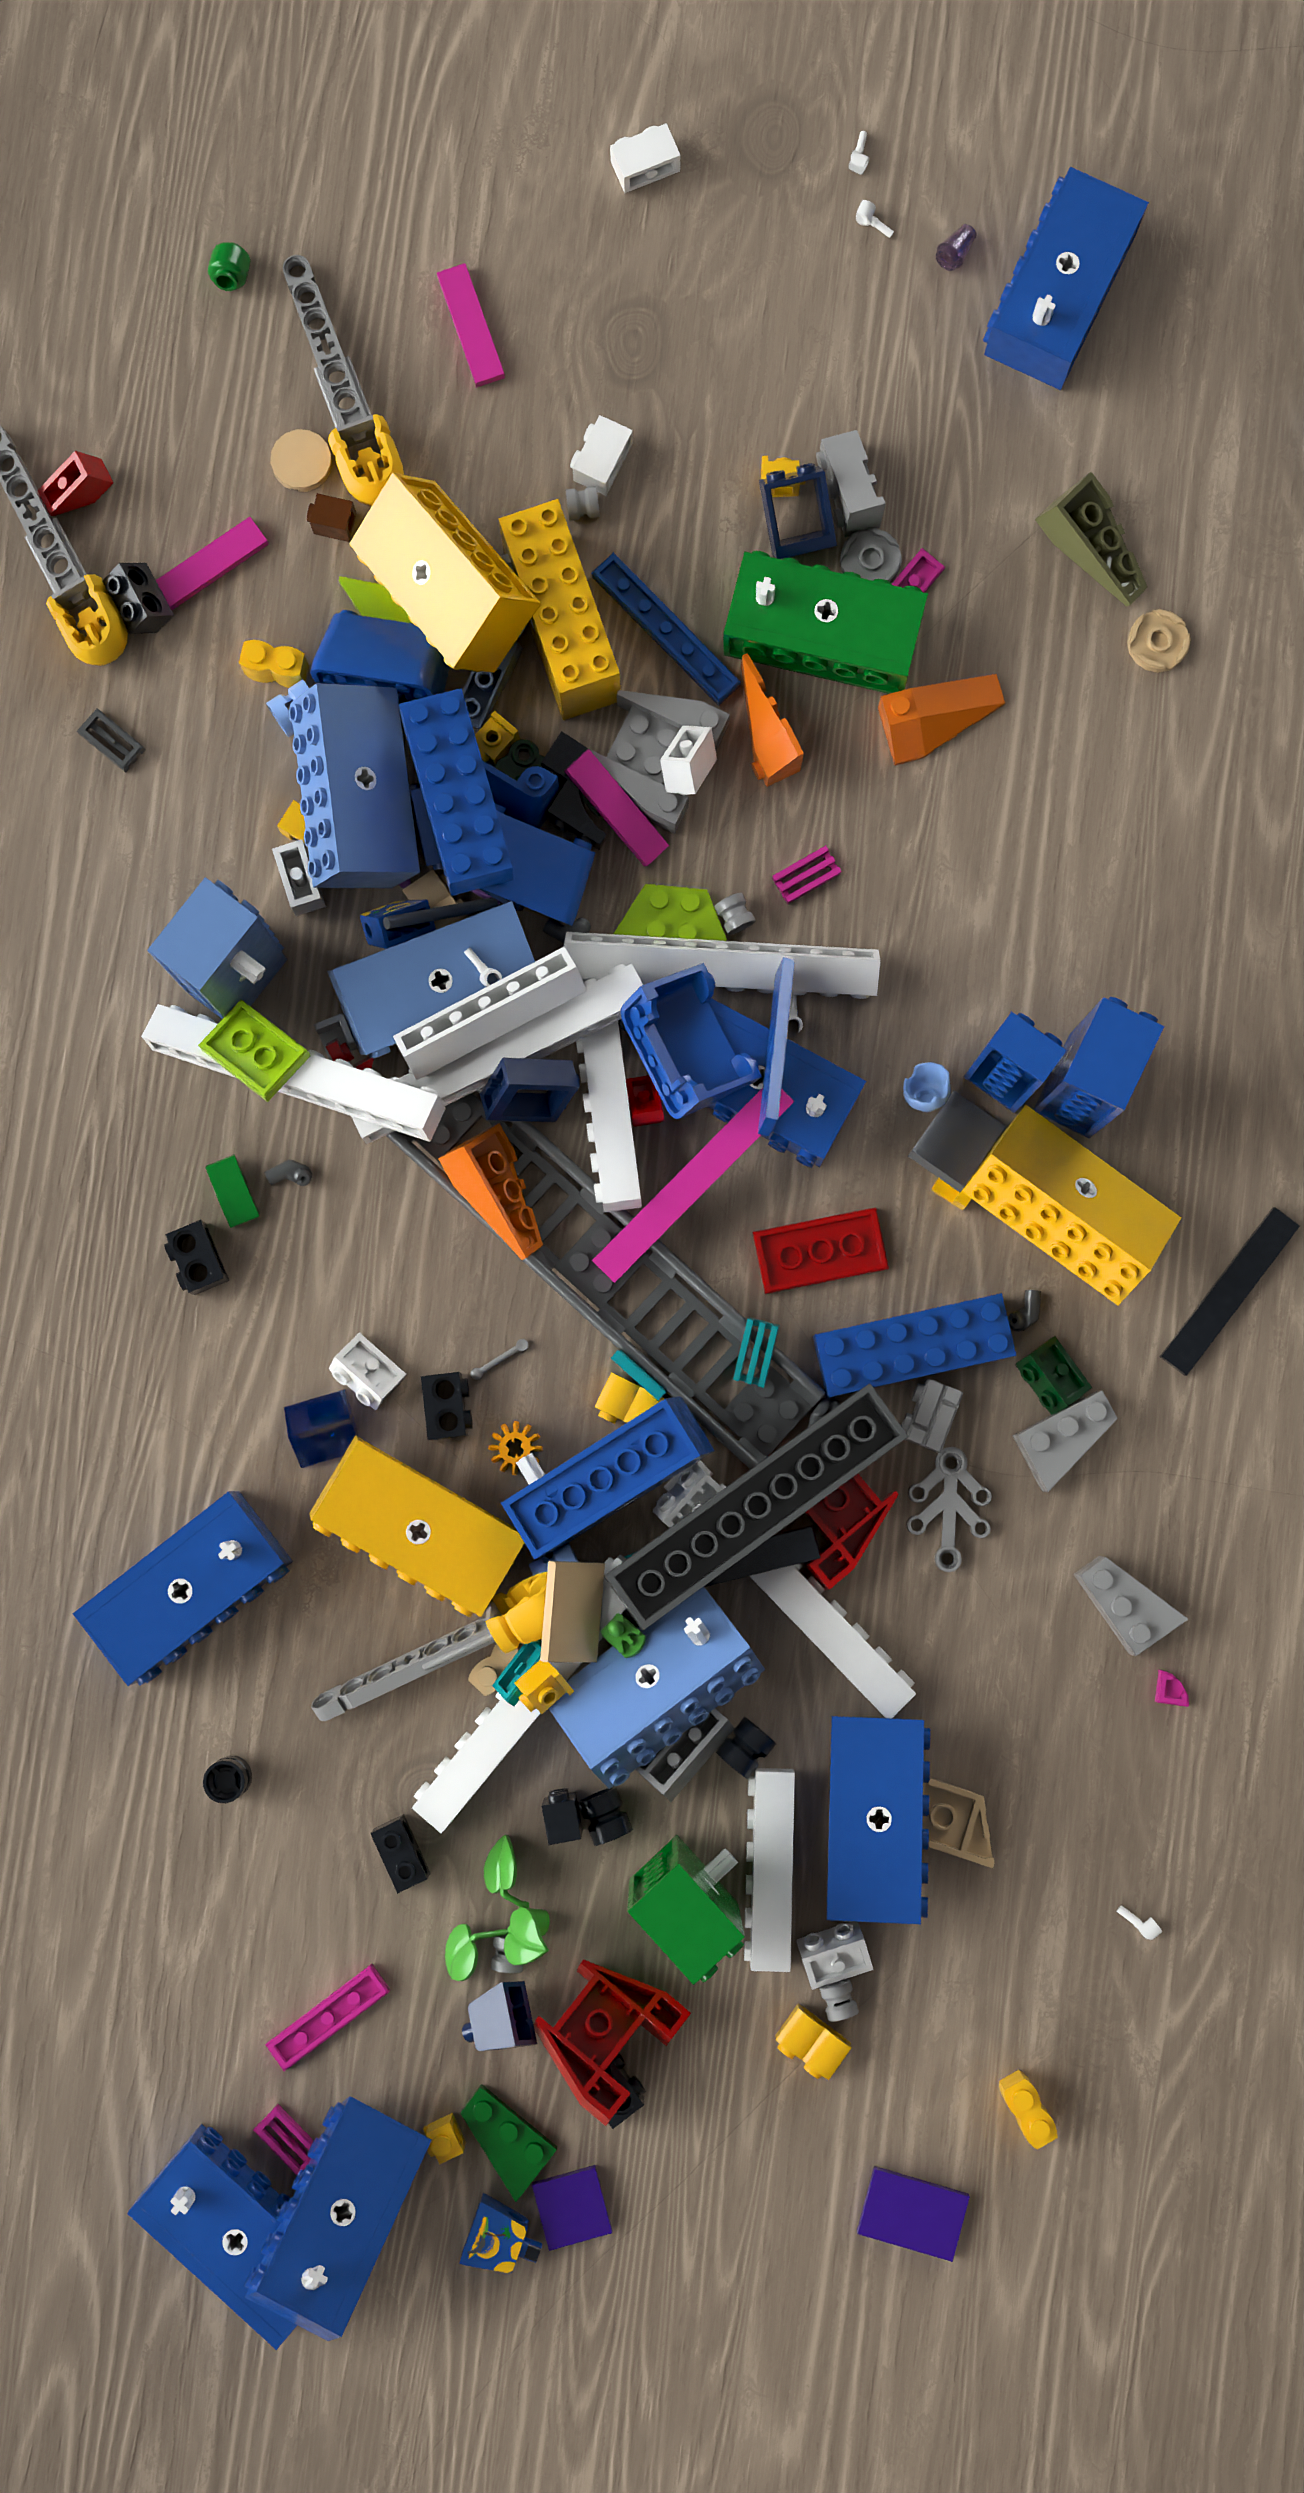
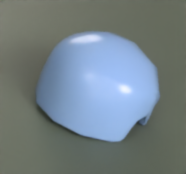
M933 1062L916 1065L912 1076L904 1080L903 1094L905 1101L913 1109L923 1112H931L942 1107L951 1095L949 1072L943 1065Z

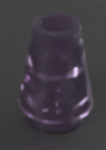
M963 224L957 231L938 245L936 260L945 270L953 271L962 266L977 236L972 226Z

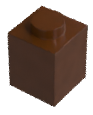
M317 493L315 503H310L308 507L307 522H310L315 535L350 542L357 513L353 501Z

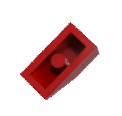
M74 451L37 491L49 515L57 516L95 503L114 482L101 458Z

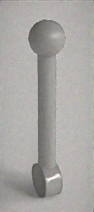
M519 1339L516 1346L481 1368H473L470 1372L471 1378L479 1380L482 1378L483 1373L518 1351H526L529 1347L528 1342L525 1339Z

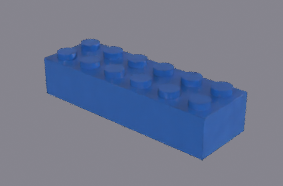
M462 688L400 703L401 720L451 896L513 880L512 863Z
M1011 1011L963 1077L1015 1113L1045 1082L1067 1050L1061 1047L1063 1043L1059 1038L1049 1032L1043 1034L1034 1028L1035 1023L1028 1016L1022 1013L1016 1015Z
M1002 1293L819 1333L813 1336L826 1398L858 1392L868 1384L876 1388L1017 1356Z

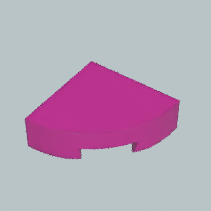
M1158 1670L1155 1702L1189 1707L1188 1694L1182 1683L1173 1674Z

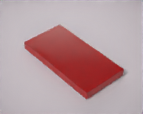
M876 1207L752 1232L765 1294L889 1269Z

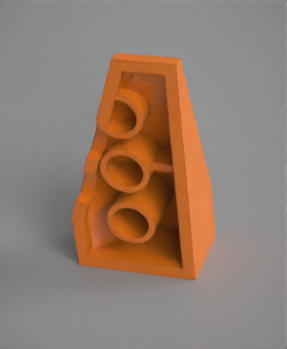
M746 653L742 655L741 671L754 760L751 766L757 779H763L768 787L800 772L804 753L787 719L779 720L780 714L774 697L765 696L766 686L750 656Z
M997 674L914 687L881 696L878 711L894 765L925 758L936 748L947 741L949 742L972 724H976L1005 704Z
M500 1123L463 1142L438 1158L457 1191L521 1260L527 1258L543 1246L533 1209L526 1206L522 1190L526 1189L524 1180L518 1179L514 1162L518 1160L515 1150Z

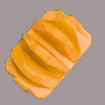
M514 1421L513 1432L510 1433L508 1426L502 1424L501 1429L505 1436L502 1437L495 1432L492 1434V1437L500 1441L499 1445H489L488 1449L491 1451L499 1450L500 1453L491 1458L492 1463H496L501 1459L505 1460L500 1466L501 1472H505L509 1464H512V1475H518L519 1469L516 1462L532 1453V1451H543L542 1446H532V1442L540 1439L538 1433L529 1438L527 1437L531 1431V1425L527 1424L522 1433H519L520 1423L519 1421ZM516 1439L522 1441L520 1447L524 1452L521 1456L515 1454V1458L509 1455L511 1449L507 1446L510 1441L516 1443Z

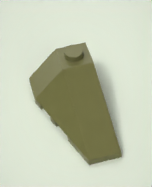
M1090 472L1053 501L1035 521L1058 549L1125 606H1129L1145 591L1147 584L1134 553L1126 548L1121 536L1125 534L1122 524H1116L1110 509L1114 507L1110 496L1094 474Z

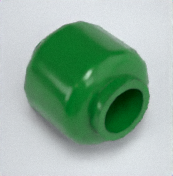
M223 242L216 245L212 250L208 265L210 279L221 290L233 291L242 288L247 281L251 259L244 248L233 242Z

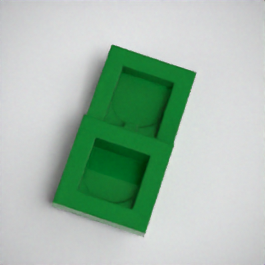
M235 1154L205 1166L230 1228L260 1216Z

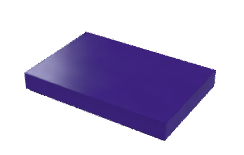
M874 2166L857 2234L953 2262L970 2196L965 2192Z

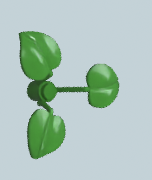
M505 1834L490 1850L484 1865V1880L489 1892H500L504 1899L519 1906V1909L511 1914L508 1929L472 1935L469 1925L460 1924L452 1930L446 1943L445 1961L447 1971L453 1980L465 1981L474 1973L478 1960V1950L475 1942L479 1939L507 1935L504 1941V1952L508 1962L513 1965L531 1963L549 1951L541 1937L549 1929L550 1918L548 1912L543 1909L529 1908V1902L521 1901L510 1895L507 1891L513 1888L517 1877L516 1858L509 1835Z

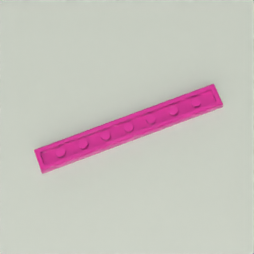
M763 1088L592 1260L614 1283L761 1136L758 1134ZM781 1089L779 1117L795 1102L783 1089Z

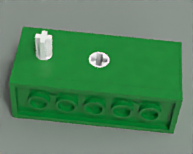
M744 551L723 633V655L742 660V655L748 653L751 660L758 664L887 694L902 691L906 687L928 593L922 592L920 588L915 586H905L904 588L894 586L884 579H874L873 581L863 579L854 572H844L843 574L833 572L823 565H813V567L802 565L793 558H783L781 560L772 558L769 554L762 551H753L752 553Z
M675 1835L629 1879L627 1912L686 1978L695 1985L699 1980L703 1983L709 1980L718 1970L716 1964L725 1955L728 1958L733 1957L744 1945L741 1941L745 1935L738 1902L719 1882L738 1861L725 1848L705 1866L680 1837Z

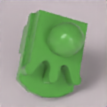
M617 1613L601 1630L602 1636L625 1658L635 1656L645 1645L646 1636L623 1614Z

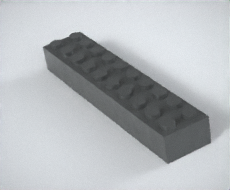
M868 1384L604 1575V1578L641 1630H645L898 1445L908 1435L872 1385Z

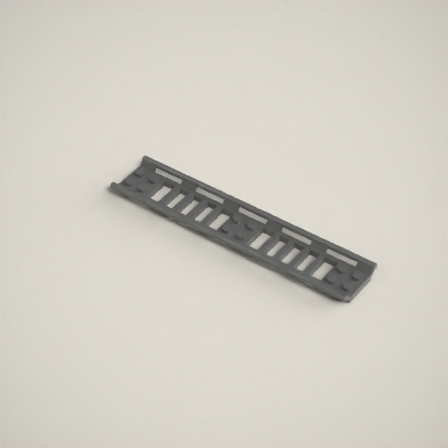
M482 1087V1088H480V1089H478V1090H476V1091H478L479 1093H481V1091L483 1090L484 1087ZM473 1093L445 1106L446 1109L430 1142L398 1131H393L386 1135L516 1254L457 1191L448 1175L413 1144L416 1141L440 1163L438 1158L452 1150L481 1117L486 1120L483 1104ZM486 1120L492 1126L500 1123L510 1143L522 1153L518 1161L514 1163L518 1177L531 1163L535 1164L545 1174V1177L524 1198L526 1206L533 1208L554 1184L558 1185L569 1195L539 1228L542 1242L548 1238L577 1205L581 1206L596 1220L561 1260L543 1244L542 1247L522 1261L619 1350L624 1352L663 1387L669 1396H681L694 1418L749 1469H752L766 1459L808 1411L824 1396L826 1391L775 1346L772 1360L794 1381L790 1383L770 1365L764 1388L758 1387L756 1384H747L730 1404L723 1409L705 1391L739 1355L747 1319L659 1239L650 1247L653 1251L651 1255L645 1252L614 1283L592 1261L622 1230L604 1214L603 1202L596 1203L594 1184L597 1183L529 1121H510L513 1123V1126L510 1128L503 1121ZM538 1146L583 1187L582 1190L579 1191L535 1151L536 1147ZM627 1210L610 1211L625 1226L634 1218ZM644 1264L662 1282L626 1320L608 1302ZM555 1268L600 1310L598 1312L594 1310L559 1278L552 1269ZM676 1274L680 1275L714 1306L723 1317L719 1319L674 1276ZM672 1289L685 1303L649 1341L635 1327L666 1293ZM695 1310L709 1324L682 1354L672 1362L659 1348ZM753 1327L750 1339L754 1344L758 1331L755 1327ZM718 1331L732 1346L696 1384L682 1369ZM625 1332L654 1360H656L666 1371H668L670 1375H665L655 1364H653L632 1343H630L622 1335V1333ZM765 1336L761 1345V1350L766 1353L769 1340ZM750 1346L746 1356L749 1361H751L753 1352ZM760 1355L756 1366L760 1371L755 1375V1377L759 1378L764 1361ZM695 1396L741 1439L739 1441L736 1440L701 1408L692 1397Z

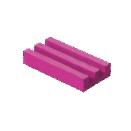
M825 845L772 876V880L788 905L839 876L842 871L839 866L837 867L835 859L830 855L829 849ZM821 857L825 859L824 861L799 874L798 876L792 878L791 880L785 882L784 884L782 883L781 880L806 867L807 865L813 863L814 861L820 859ZM829 866L831 869L828 873L793 893H788V889Z
M277 2104L255 2126L253 2131L297 2175L301 2169H305L311 2158L307 2157L308 2153L274 2118L277 2117L308 2150L314 2140ZM267 2125L304 2161L302 2165L265 2129Z

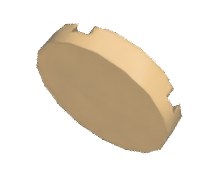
M296 429L285 433L275 442L271 450L270 464L276 479L284 487L298 490V492H308L318 488L327 480L332 465V456L327 443L319 434L310 430Z
M1161 609L1153 610L1138 617L1131 627L1127 640L1129 654L1135 663L1145 670L1157 673L1170 671L1178 666L1188 653L1191 641L1190 633H1188L1182 618L1173 612Z

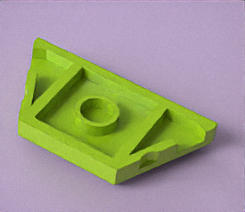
M645 884L613 933L615 935L727 941L707 889Z

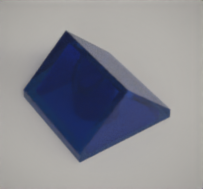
M346 1389L284 1407L288 1438L301 1468L342 1457L355 1435L359 1437Z

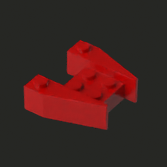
M857 1474L805 1512V1515L830 1543L820 1552L821 1558L811 1560L805 1564L806 1568L825 1590H830L856 1567L899 1494L896 1491L889 1493L880 1500L862 1477Z
M583 1959L577 1972L589 1981L554 2027L538 2016L534 2022V2029L579 2104L606 2126L630 2095L628 2090L605 2072L640 2025L667 2046L691 2012L663 1990Z

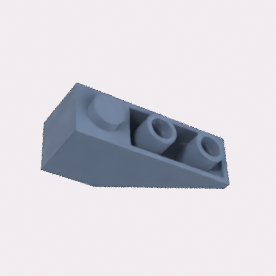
M515 641L495 673L471 671L463 689V695L473 727L481 729L509 681L523 650L518 642Z

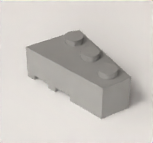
M854 430L821 439L820 451L816 452L818 466L825 470L828 479L826 482L829 499H833L836 509H833V515L837 528L842 527L845 537L851 536L859 530L861 532L868 528H880L886 503L883 496L878 498L876 496L873 485H877V480L874 474L870 475L867 466L868 457L858 431Z
M1103 1390L1082 1398L1012 1436L1042 1492H1049L1118 1418Z
M1098 1556L1073 1574L1126 1651L1131 1655H1139L1188 1620L1187 1617L1107 1557Z
M713 1709L708 1713L705 1721L699 1725L691 1726L682 1733V1737L675 1744L666 1745L656 1753L655 1758L650 1763L639 1766L635 1770L672 1802L731 1734L734 1726L717 1709Z

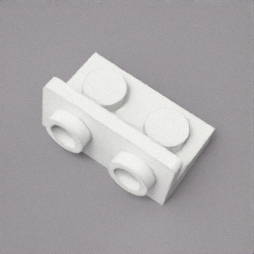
M358 1333L334 1357L329 1367L336 1381L342 1385H347L356 1393V1397L362 1404L371 1406L374 1410L380 1407L383 1400L406 1376L404 1371L361 1333Z
M693 1464L691 1468L686 1469L680 1475L674 1487L659 1498L653 1512L670 1528L723 1490V1488L697 1464Z
M856 1921L841 1923L836 1927L808 1934L806 1937L796 1941L812 1990L874 1970L859 1923Z

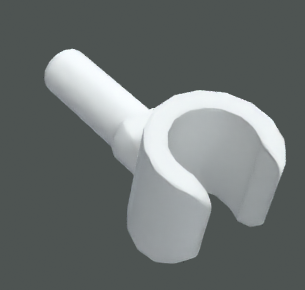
M866 131L860 132L857 147L852 152L849 169L860 175L864 173L869 162V157L862 154L867 138Z
M863 200L856 213L857 223L863 226L871 225L890 238L894 231L873 216L876 206L870 201Z
M471 948L464 952L480 972V981L484 986L488 987L490 985L487 982V976L490 973H494L498 980L502 979L501 973L493 968H488Z
M791 994L789 1020L794 1019L798 1022L799 1033L802 1030L803 1023L797 1014V995Z
M1122 1905L1118 1908L1117 1912L1134 1924L1146 1939L1153 1940L1162 1933L1161 1928L1151 1917L1142 1923L1138 1917Z

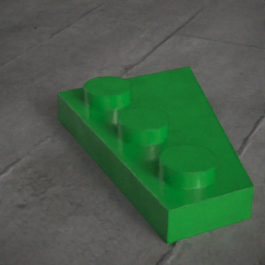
M481 2084L461 2109L460 2114L514 2201L517 2202L556 2152L557 2146Z

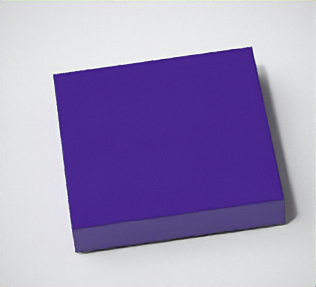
M596 2165L532 2182L549 2251L612 2233V2226Z

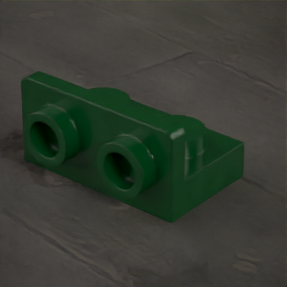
M1056 1336L1047 1340L1015 1364L1022 1378L1031 1386L1039 1397L1042 1406L1051 1415L1068 1407L1092 1388Z

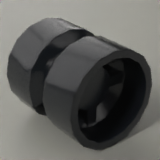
M744 1716L733 1730L734 1738H726L716 1750V1753L734 1770L748 1779L759 1766L757 1759L759 1757L765 1758L776 1743Z
M238 1756L221 1758L207 1769L203 1777V1787L207 1796L217 1803L225 1804L236 1800L244 1794L252 1782L250 1766Z
M616 1786L598 1791L578 1801L584 1820L591 1822L588 1831L594 1846L618 1839L633 1830L627 1813L620 1811L623 1803Z

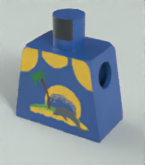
M428 899L396 901L361 914L360 920L367 943L370 946L388 949L436 930L434 921L389 930L385 929L383 924L384 917L430 909Z
M483 2193L459 2264L512 2273L518 2257L536 2263L542 2243L525 2237L529 2223L528 2218Z

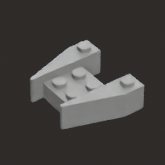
M619 690L617 693V706L629 711L606 757L595 751H590L649 822L675 834L688 809L689 797L679 793L666 792L660 759L683 725L712 727L715 750L717 751L729 727L730 714L703 701Z

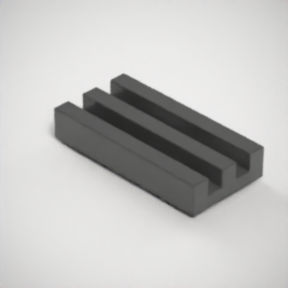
M98 708L77 730L80 736L125 773L130 769L128 766L137 761V756L140 753L143 754L146 750ZM100 719L133 747L131 752L100 728L95 721ZM88 729L94 730L125 756L124 760L119 759L87 732Z

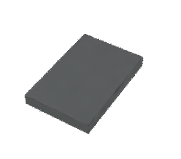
M953 1091L948 1101L940 1109L908 1157L961 1192L1005 1128V1125L956 1091Z

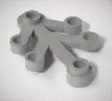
M947 1447L937 1454L935 1459L936 1468L919 1484L910 1486L908 1497L913 1502L921 1503L926 1500L928 1491L944 1479L943 1493L918 1516H911L907 1520L906 1526L910 1533L920 1535L926 1530L927 1524L943 1511L941 1548L935 1553L934 1560L940 1570L953 1572L961 1564V1554L955 1549L956 1512L970 1526V1532L973 1536L984 1538L990 1533V1524L986 1520L980 1519L957 1493V1479L972 1493L971 1499L978 1506L989 1504L992 1495L989 1489L982 1487L966 1470L967 1458L964 1452L956 1447ZM948 1457L956 1459L957 1464L955 1468L949 1469L946 1467L945 1461ZM914 1488H922L924 1494L921 1499L913 1497L912 1491ZM980 1490L985 1491L987 1494V1499L983 1503L978 1502L976 1499V1493ZM914 1519H919L922 1522V1528L919 1531H914L911 1528V1522ZM979 1522L984 1523L986 1526L985 1532L981 1535L975 1532V1525ZM944 1553L952 1555L953 1561L951 1564L945 1565L942 1563L941 1557Z

